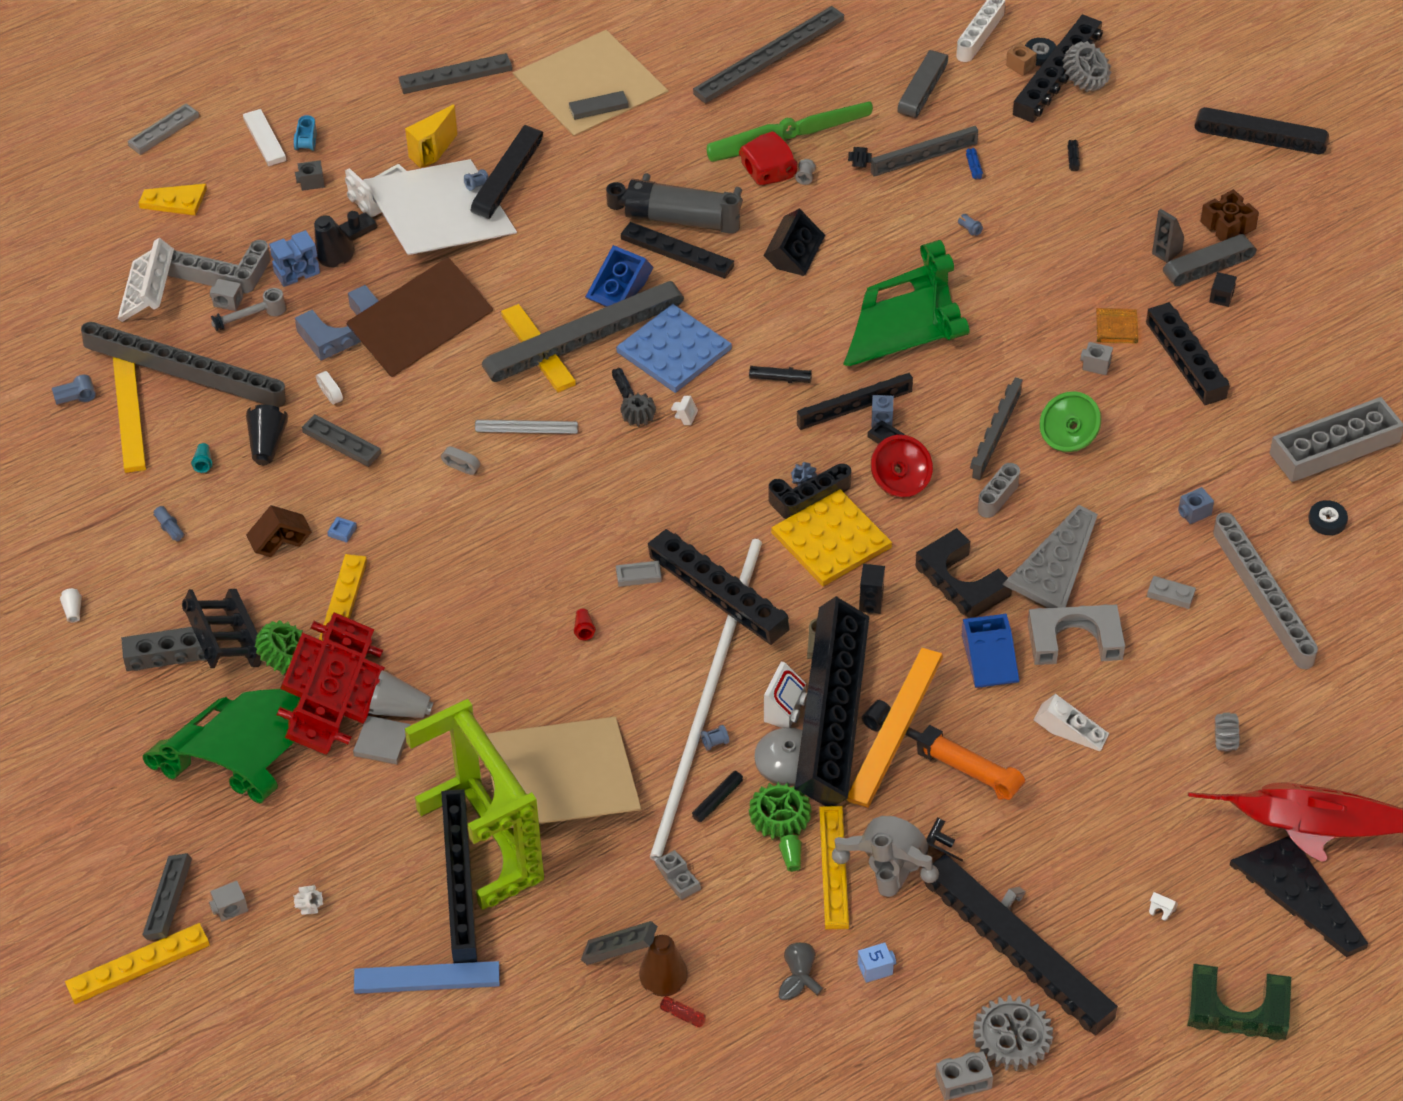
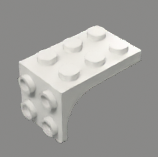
M397 164L375 177L405 172L406 170ZM350 168L345 170V182L348 188L347 196L349 200L355 202L363 213L366 212L371 218L381 213L380 208L372 197L369 185Z

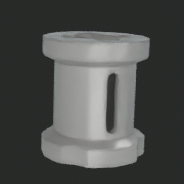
M804 159L799 162V171L795 176L798 183L808 185L812 182V173L816 169V165L812 160Z

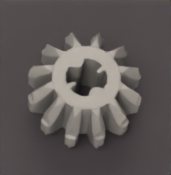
M1230 712L1217 714L1215 717L1216 748L1224 751L1237 750L1240 741L1238 716L1230 714Z

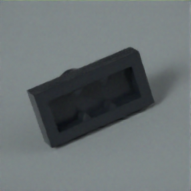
M356 211L348 212V221L339 225L352 241L377 228L376 222L366 212L359 215Z

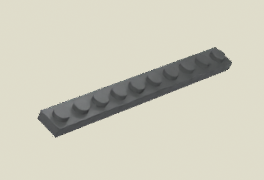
M830 6L693 88V95L705 104L841 23L844 21V14Z

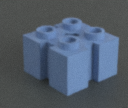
M306 230L292 235L291 240L285 241V239H281L269 244L271 256L274 259L272 261L274 273L283 287L298 282L299 277L304 276L306 279L320 274L319 263L315 258L317 257L316 245Z

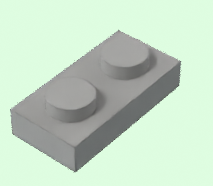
M1153 576L1147 597L1189 609L1196 588Z

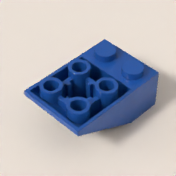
M1007 614L963 619L961 636L975 688L1018 683L1019 675Z

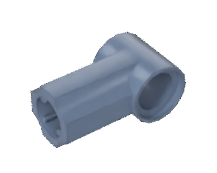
M79 375L72 383L52 388L56 405L76 399L81 402H89L96 396L92 379L88 375Z

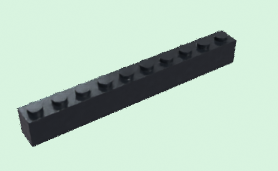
M946 853L933 863L939 871V877L933 883L924 881L926 887L930 891L937 893L947 906H951L957 911L960 918L965 922L968 921L980 936L986 937L998 952L1005 954L1013 966L1019 967L1025 972L1031 982L1037 983L1044 989L1045 994L1049 998L1055 999L1067 1014L1074 1016L1085 1030H1089L1096 1036L1116 1019L1118 1006Z

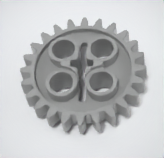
M1008 995L1007 1001L1004 1002L1001 997H998V1004L990 1000L989 1008L982 1006L981 1013L976 1015V1021H974L973 1038L976 1039L975 1047H981L980 1052L984 1051V1054H987V1062L995 1059V1067L1004 1063L1005 1070H1008L1009 1066L1013 1065L1015 1071H1018L1019 1065L1022 1064L1025 1069H1028L1029 1062L1036 1066L1038 1058L1044 1060L1045 1052L1049 1053L1050 1044H1052L1053 1027H1050L1051 1019H1045L1046 1011L1038 1012L1039 1004L1031 1007L1030 999L1022 1003L1021 996H1018L1017 1000L1013 1001L1011 996ZM1016 1018H1022L1024 1021H1019ZM997 1024L1002 1027H994L993 1025ZM1029 1038V1039H1032L1033 1041H1030V1042H1029V1041H1026L1025 1039ZM1002 1045H1008L1010 1048H1004Z

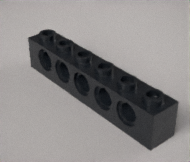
M1170 302L1149 308L1146 324L1204 406L1227 399L1228 389L1230 388L1228 379L1223 377L1217 364L1213 363L1207 350L1202 348L1198 338L1192 334L1188 324L1180 317L1178 310L1174 309Z

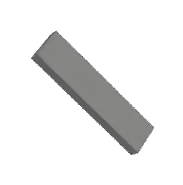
M184 104L128 140V146L141 155L199 118V113L188 104Z

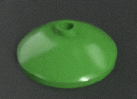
M1075 391L1065 392L1054 397L1043 409L1039 423L1040 432L1046 443L1055 450L1075 452L1087 447L1096 438L1101 428L1102 417L1098 405L1090 396ZM1074 424H1077V427L1075 429H1072V426Z

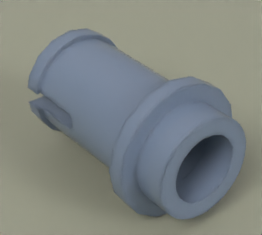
M966 213L961 215L966 221L959 217L958 224L966 228L970 235L977 236L982 232L983 226L980 221L973 220Z

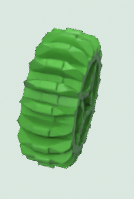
M280 620L277 623L272 621L266 624L257 635L255 644L257 648L256 654L261 656V661L267 663L266 667L271 666L274 671L278 670L283 675L288 669L303 630L297 629L296 625L291 626L288 621L285 624Z
M779 781L776 786L769 783L767 789L761 786L759 792H755L753 799L750 801L749 816L752 825H755L757 832L762 831L763 837L770 834L772 840L776 836L781 839L786 835H793V833L800 835L801 829L806 830L807 823L811 819L809 798L796 790L795 786L790 787L788 782L785 786L781 785ZM791 804L798 810V812L793 810ZM762 810L767 811V814L770 815V816L767 817V816L762 812Z

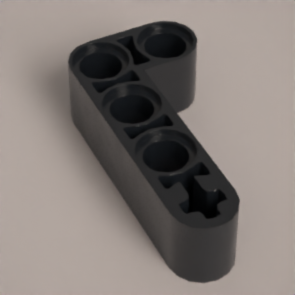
M837 464L793 489L784 480L774 479L768 485V501L784 519H787L839 489L843 492L847 491L851 487V468L847 464Z

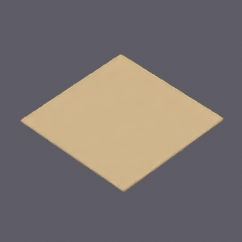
M607 30L513 72V75L573 136L668 92ZM624 91L629 108L575 120L569 109V102Z
M616 717L486 734L526 794L532 792L536 797L539 824L641 810ZM491 776V780H492V784H493V789H494V792H495L494 780H493V778H492V776Z

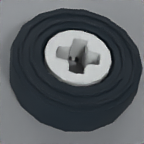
M1323 500L1311 507L1308 519L1310 526L1317 533L1333 536L1345 529L1348 515L1345 508L1339 503Z

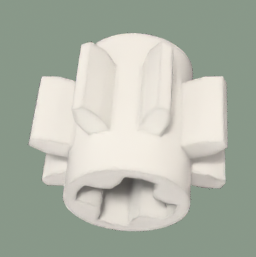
M315 885L299 887V893L293 896L294 907L301 910L302 915L318 913L317 908L323 905L322 892L317 891Z

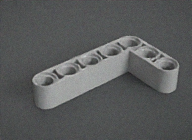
M264 240L252 242L239 265L174 250L168 276L209 286H215L218 279L241 283L242 293L246 294L255 288L270 262L268 244Z

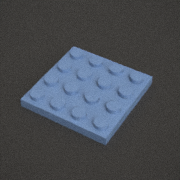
M671 304L616 347V351L676 393L732 349V343L676 305Z

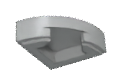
M1021 887L1010 888L1001 903L1011 910L1012 903L1015 900L1020 901L1026 891Z

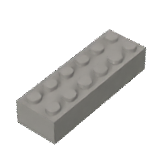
M1379 397L1273 436L1269 454L1289 480L1294 482L1399 443L1403 432V423L1383 398Z

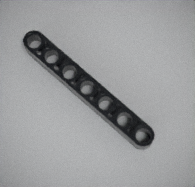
M1207 107L1201 108L1198 111L1194 124L1195 129L1201 133L1312 154H1323L1326 151L1329 140V133L1324 129Z
M527 125L522 127L474 198L470 209L472 213L487 219L492 217L539 147L543 138V131Z

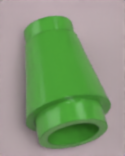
M786 835L780 839L779 844L787 871L790 872L801 869L802 842L797 835Z

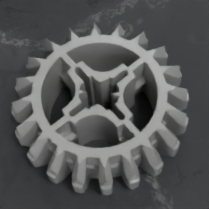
M1081 41L1072 45L1064 55L1065 57L1062 61L1065 63L1063 66L1066 69L1065 74L1069 75V81L1072 80L1074 86L1078 85L1080 90L1085 89L1086 92L1096 91L1102 88L1110 79L1109 76L1112 73L1110 71L1111 65L1108 64L1109 59L1105 58V53L1100 51V47L1095 48L1094 43L1089 44L1088 41L1085 43Z

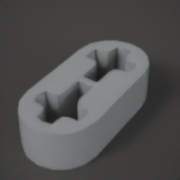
M449 446L441 454V459L446 465L466 474L473 475L480 467V461L474 455L455 447Z

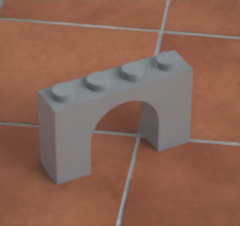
M1117 604L1029 609L1028 629L1034 665L1057 664L1058 645L1056 635L1060 631L1072 627L1085 629L1096 638L1101 661L1123 660L1125 643Z

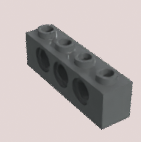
M192 627L121 637L126 671H138L153 667L207 660L204 658V652Z

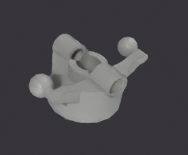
M880 816L874 818L867 825L862 836H852L846 839L838 837L834 840L836 848L832 851V859L837 864L848 862L850 859L849 851L860 850L866 852L870 857L869 865L875 872L878 891L882 896L890 897L897 894L909 873L916 871L920 866L923 867L920 872L923 881L933 883L939 877L937 867L932 864V857L927 855L928 843L925 836L917 827L901 818Z

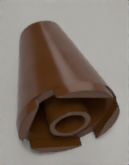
M657 935L653 943L648 947L640 967L639 978L641 985L646 990L648 989L653 992L654 995L661 997L671 996L680 991V988L686 983L687 967L673 939L667 935Z

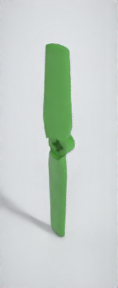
M868 101L811 115L799 121H795L793 118H785L779 124H767L709 143L707 145V156L711 162L740 156L739 150L743 145L760 135L772 131L778 134L784 141L792 139L796 135L819 132L870 116L873 111L872 102Z

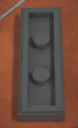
M624 91L569 102V109L574 120L629 108Z

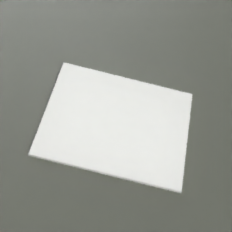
M471 159L363 179L371 188L372 197L407 255L517 233L500 205L490 219L470 211L474 198L482 188L481 185L469 191L464 184L465 174L478 172Z

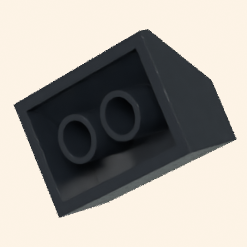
M799 208L783 217L763 256L778 270L804 276L825 234Z

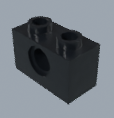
M863 564L859 610L861 612L881 614L885 566Z

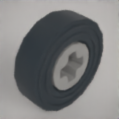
M1039 37L1033 38L1025 44L1026 47L1037 53L1036 66H1042L1057 47L1050 39Z

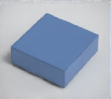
M336 517L327 531L328 537L348 542L357 525L356 522Z

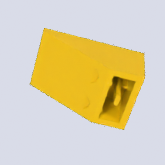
M451 105L405 128L408 157L420 169L437 162L458 135L455 105Z

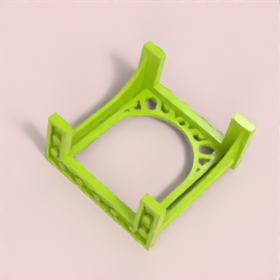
M469 699L463 700L404 728L406 742L411 749L450 731L456 777L415 796L416 808L420 816L442 806L441 791L465 789V796L480 817L468 823L469 838L475 844L493 836L501 849L503 867L498 880L476 890L480 908L484 910L488 907H493L500 901L515 896L520 891L530 886H535L544 880L537 799L532 792L526 794L473 715V707ZM479 757L494 780L495 792L493 800L481 782Z

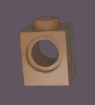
M1019 43L1007 51L1006 66L1024 76L1036 67L1037 53Z

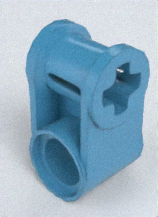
M304 115L298 120L296 133L294 134V150L302 148L314 151L317 137L315 119L312 116Z

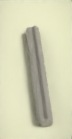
M476 420L475 431L577 434L578 422Z

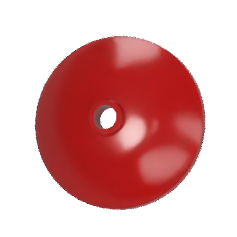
M893 435L881 441L873 451L871 472L875 482L883 491L895 497L905 498L920 493L928 485L933 473V463L930 453L920 441L907 435ZM895 466L900 468V473L895 471Z

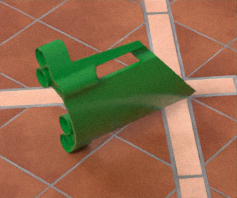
M941 240L920 246L924 266L867 288L856 330L843 365L852 366L941 338L952 340L969 334L970 329L966 318H961L959 306L951 301L948 273L954 271V263L952 257L946 254L945 246ZM907 282L912 283L914 286L913 292L876 303L878 292Z
M281 689L243 692L235 700H230L227 697L220 698L184 725L169 739L158 741L143 754V761L152 770H157L160 767L163 774L169 779H175L191 765V756L214 762L233 771L229 784L235 792L243 794L247 791L249 797L254 802L262 803L278 788L276 780L265 768L294 743V741L285 738L289 727V720L276 714L280 706L293 712L297 707L300 697ZM213 710L220 712L204 727L197 725Z

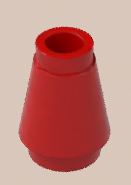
M579 609L576 611L574 634L580 640H589L594 636L596 629L588 610Z

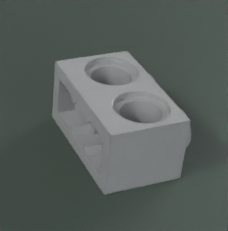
M984 1051L978 1053L970 1052L963 1057L955 1059L946 1058L936 1063L935 1077L944 1101L992 1089L993 1075ZM976 1069V1070H978V1071H980V1072L975 1073V1072H972V1071H970V1070ZM952 1075V1076H955L956 1078L951 1079V1078H948L947 1076Z

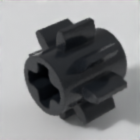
M853 147V152L848 153V161L852 162V167L866 168L867 163H871L872 153H868V148Z

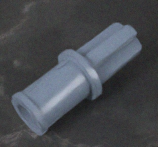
M164 506L157 507L153 515L160 522L161 529L166 531L172 540L180 541L184 537V533L177 525V520L171 517Z

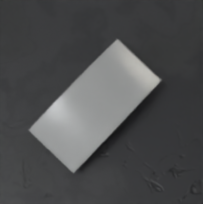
M675 850L655 860L659 871L681 900L701 890L700 882L690 873L687 863Z

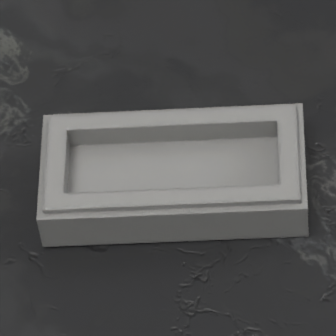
M659 561L616 565L618 587L662 582Z

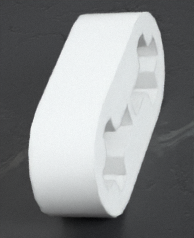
M324 371L317 374V383L328 400L333 405L343 401L341 390L329 373Z

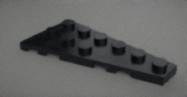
M1289 836L1230 860V866L1233 869H1239L1246 875L1247 880L1251 883L1255 882L1265 890V894L1293 916L1297 915L1304 920V924L1307 927L1318 931L1324 936L1326 942L1344 956L1348 957L1367 949L1368 942L1304 852Z

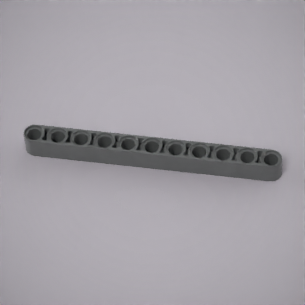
M665 282L486 357L481 365L491 381H501L539 365L538 362H542L544 358L547 360L548 357L554 354L561 356L656 316L671 304L679 306L683 302L684 296L674 282Z
M87 322L81 326L83 346L87 349L262 404L280 407L286 402L285 384L278 379L95 322Z

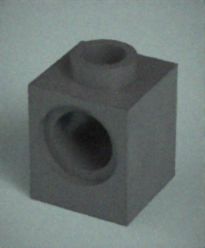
M321 160L297 163L299 171L295 172L296 183H301L302 191L325 188Z

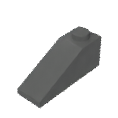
M1160 209L1157 215L1152 254L1168 263L1182 251L1184 234L1177 218Z

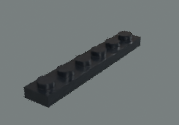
M629 222L621 232V240L724 279L734 267V260L633 222Z
M910 373L898 375L889 380L805 407L797 411V426L800 430L870 407L872 406L873 395L894 396L893 398L911 393L913 377Z

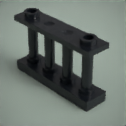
M189 589L182 601V609L188 617L204 652V658L207 659L210 668L216 667L220 657L245 656L251 667H259L262 661L260 660L261 656L256 654L257 648L255 647L258 633L237 589H228L223 600H197L193 589ZM202 609H223L227 616H205ZM230 624L234 631L212 632L209 625ZM238 640L241 647L219 648L217 641Z

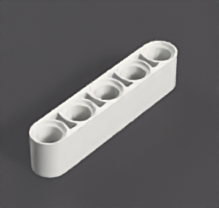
M987 0L957 41L956 57L959 61L969 62L974 58L1004 16L1005 0Z

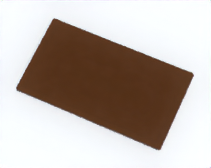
M447 257L348 320L346 324L386 372L393 377L491 313L493 308L454 262Z

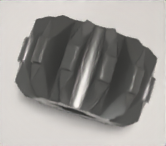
M637 392L636 395L629 394L628 398H623L620 410L624 422H628L630 426L637 424L639 427L640 424L647 426L648 421H653L656 406L652 397H648L646 393L640 395Z

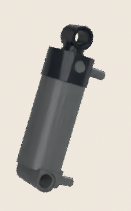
M648 173L643 174L642 180L632 178L628 189L619 182L610 183L606 187L607 206L613 210L625 207V216L627 218L700 227L732 234L740 229V209L743 203L741 198L742 189L740 187H736L734 193H720L650 181L651 176Z

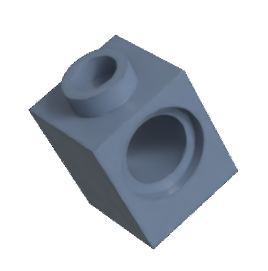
M873 395L871 427H874L881 420L892 426L894 396Z
M1203 487L1198 488L1180 497L1179 514L1189 524H1193L1212 515L1214 500Z

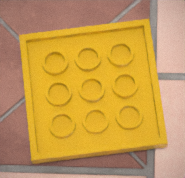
M841 489L771 527V533L822 587L892 548L891 540Z

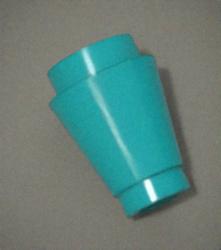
M201 443L197 446L192 458L191 465L196 472L205 473L212 467L210 447L206 443Z

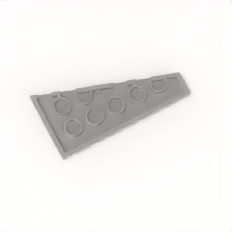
M1078 505L1003 585L1047 608L1066 607L1098 514Z

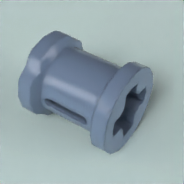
M484 169L474 174H465L464 184L466 188L472 191L475 187L483 186L488 179V174Z
M720 725L717 729L708 732L705 730L701 731V739L707 751L716 745L729 743V736L724 725Z

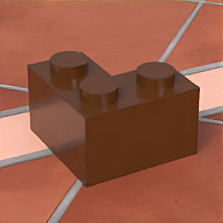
M270 505L246 536L255 553L272 557L283 543L300 547L312 531L303 514Z

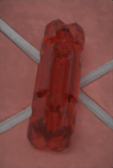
M665 996L660 1003L661 1010L667 1013L671 1011V1015L688 1023L691 1021V1024L696 1027H702L705 1022V1014L699 1011L694 1012L693 1008L678 1001L674 1002V999Z

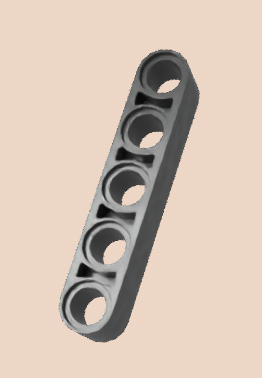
M933 50L928 51L900 99L898 113L914 118L918 117L947 66L948 54Z
M1241 234L1171 260L1163 267V273L1174 286H1181L1247 261L1256 254L1257 249L1245 235Z

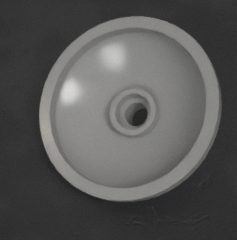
M776 729L766 734L758 742L755 749V764L760 774L768 781L775 784L779 781L784 786L788 782L790 786H795L802 737L801 729Z

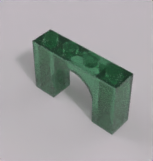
M1193 964L1190 979L1187 1026L1199 1030L1211 1029L1222 1033H1240L1249 1037L1261 1036L1272 1040H1286L1290 1020V976L1267 974L1263 989V1004L1250 1012H1237L1226 1007L1217 995L1218 967Z

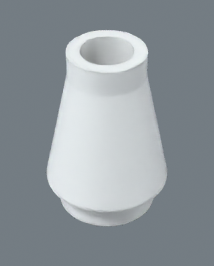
M66 589L61 593L60 601L67 621L70 623L78 622L80 620L82 595L77 589Z

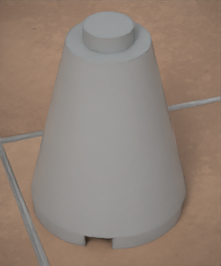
M381 671L378 678L380 682L375 687L369 714L424 718L426 714L430 715L434 703L430 701V696L392 674Z

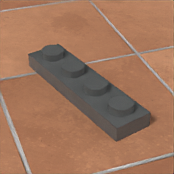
M315 414L302 426L304 434L368 467L381 455V448Z
M188 853L171 855L167 858L142 934L147 940L167 938L192 861V857Z
M649 921L588 940L581 961L589 965L650 947L654 941V935L658 926Z

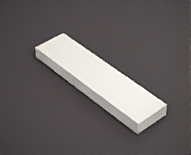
M258 109L243 114V119L267 165L272 166L285 162L286 155L262 110Z

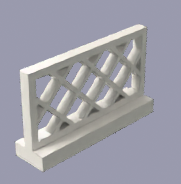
M161 238L154 240L152 250L132 262L118 315V320L121 322L148 306L154 310L160 307L174 248Z

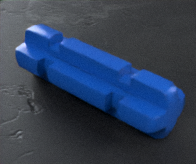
M968 148L966 150V157L972 177L975 180L981 179L983 171L975 148Z

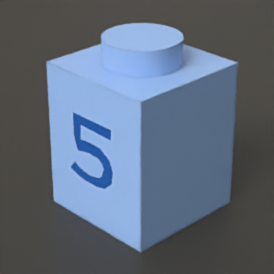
M881 943L858 950L857 964L867 983L893 975V966L896 964V958L893 951L888 950L886 943Z

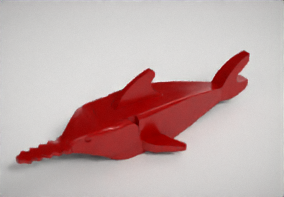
M1279 782L1265 785L1262 787V790L1240 794L1188 792L1189 797L1230 801L1255 821L1266 826L1285 829L1289 837L1300 849L1321 862L1327 860L1323 846L1335 837H1368L1403 833V808L1336 789Z

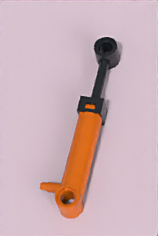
M876 700L862 715L863 723L869 729L879 731L891 707L882 700ZM931 725L923 733L909 727L905 734L917 741L918 755L930 761L936 758L994 788L997 798L1000 800L1012 799L1025 784L1024 776L1017 769L1012 767L1005 769L943 737V731Z

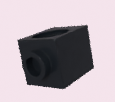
M1217 272L1211 289L1209 303L1229 307L1235 291L1237 277Z

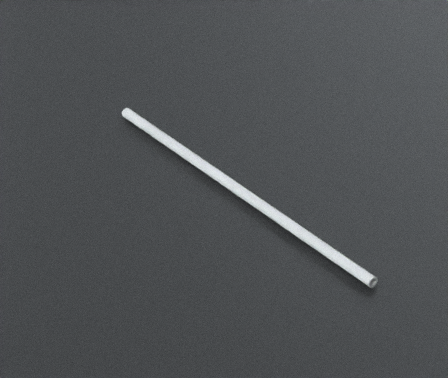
M759 539L752 540L740 576V581L747 587L749 586L762 546V542ZM730 615L727 616L650 854V858L653 861L661 858L698 746L701 731L703 730L737 624V620Z

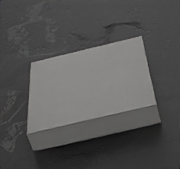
M367 716L353 750L354 756L397 765L406 743L404 728L409 727L410 724Z

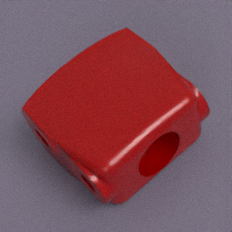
M773 131L760 135L743 145L739 150L742 165L758 185L782 182L793 178L797 173V161L794 159L792 151L786 142Z

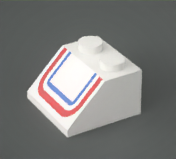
M782 661L764 694V722L781 728H790L792 723H796L799 718L801 705L805 706L806 683Z

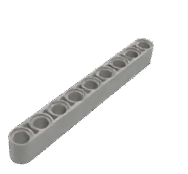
M1226 512L1218 514L1213 531L1217 542L1294 663L1301 669L1312 668L1318 650L1316 643L1235 517Z

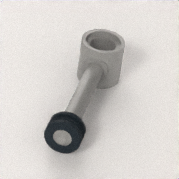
M270 288L264 292L263 302L222 317L218 313L215 317L211 316V324L216 331H219L220 328L224 329V324L266 310L270 316L282 315L286 311L283 292L279 288Z

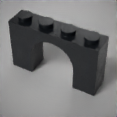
M956 528L917 551L915 566L920 573H923L930 580L934 587H937L944 594L947 600L952 601L957 606L961 614H965L968 618H975L1010 597L1012 589L1003 585L1008 577L999 568L974 582L960 581L949 574L948 568L969 556L971 541Z

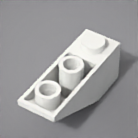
M1054 694L1041 704L1034 718L1035 722L1050 733L1097 751H1101L1109 735L1107 731L1057 694Z

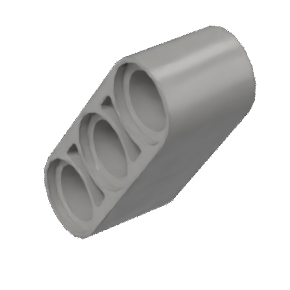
M1014 463L1004 464L980 492L978 500L979 515L985 518L996 515L1018 488L1020 468Z

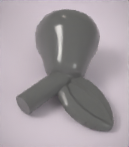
M799 942L790 944L785 949L784 958L792 975L786 978L780 986L779 998L781 1000H789L801 993L805 985L816 995H819L823 990V987L809 976L816 956L812 945Z

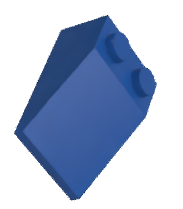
M613 245L585 297L607 307L634 296L645 285L654 267L646 258Z

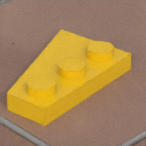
M205 183L144 189L138 202L139 208L196 216L207 186Z

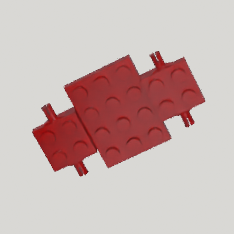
M333 612L330 621L326 625L315 620L312 622L310 629L322 633V640L302 632L280 687L281 690L300 697V700L293 712L280 706L276 714L289 720V727L285 738L325 755L328 754L335 740L347 745L351 740L352 736L339 732L343 716L364 724L370 710L375 687L380 682V679H378L379 675L385 669V667L365 659L367 653L379 658L383 653V649L371 645L374 629Z

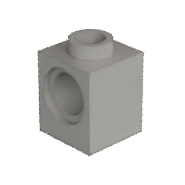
M218 279L215 286H212L210 290L213 306L236 311L243 299L241 283Z
M1089 342L1087 349H1083L1080 361H1083L1082 370L1107 375L1112 359L1113 347Z
M237 881L210 891L212 901L209 902L210 908L214 915H219L221 922L248 912L246 899Z

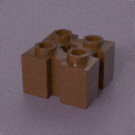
M1233 189L1221 195L1220 201L1213 199L1203 204L1200 222L1210 231L1216 230L1215 236L1224 241L1238 236V234L1245 235L1255 230L1259 211L1250 203L1245 205L1243 203L1244 198Z

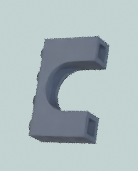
M366 285L348 293L350 308L356 315L378 302V299ZM313 310L295 317L298 334L320 361L361 342L348 326L343 328L327 326Z

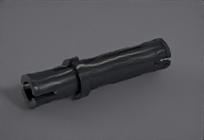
M750 365L749 379L788 381L791 384L793 382L811 384L812 370L794 369V367L783 369Z

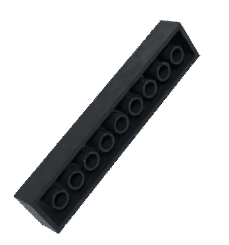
M837 596L820 606L818 610L795 782L796 790L824 806H836L848 799L870 618Z

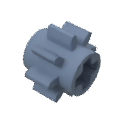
M803 462L802 465L796 464V467L791 472L792 483L798 484V486L817 476L816 468L811 467V464Z

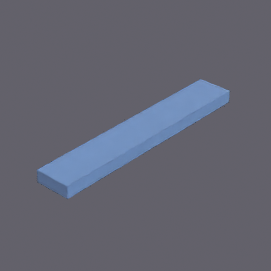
M499 961L354 969L355 994L500 986Z

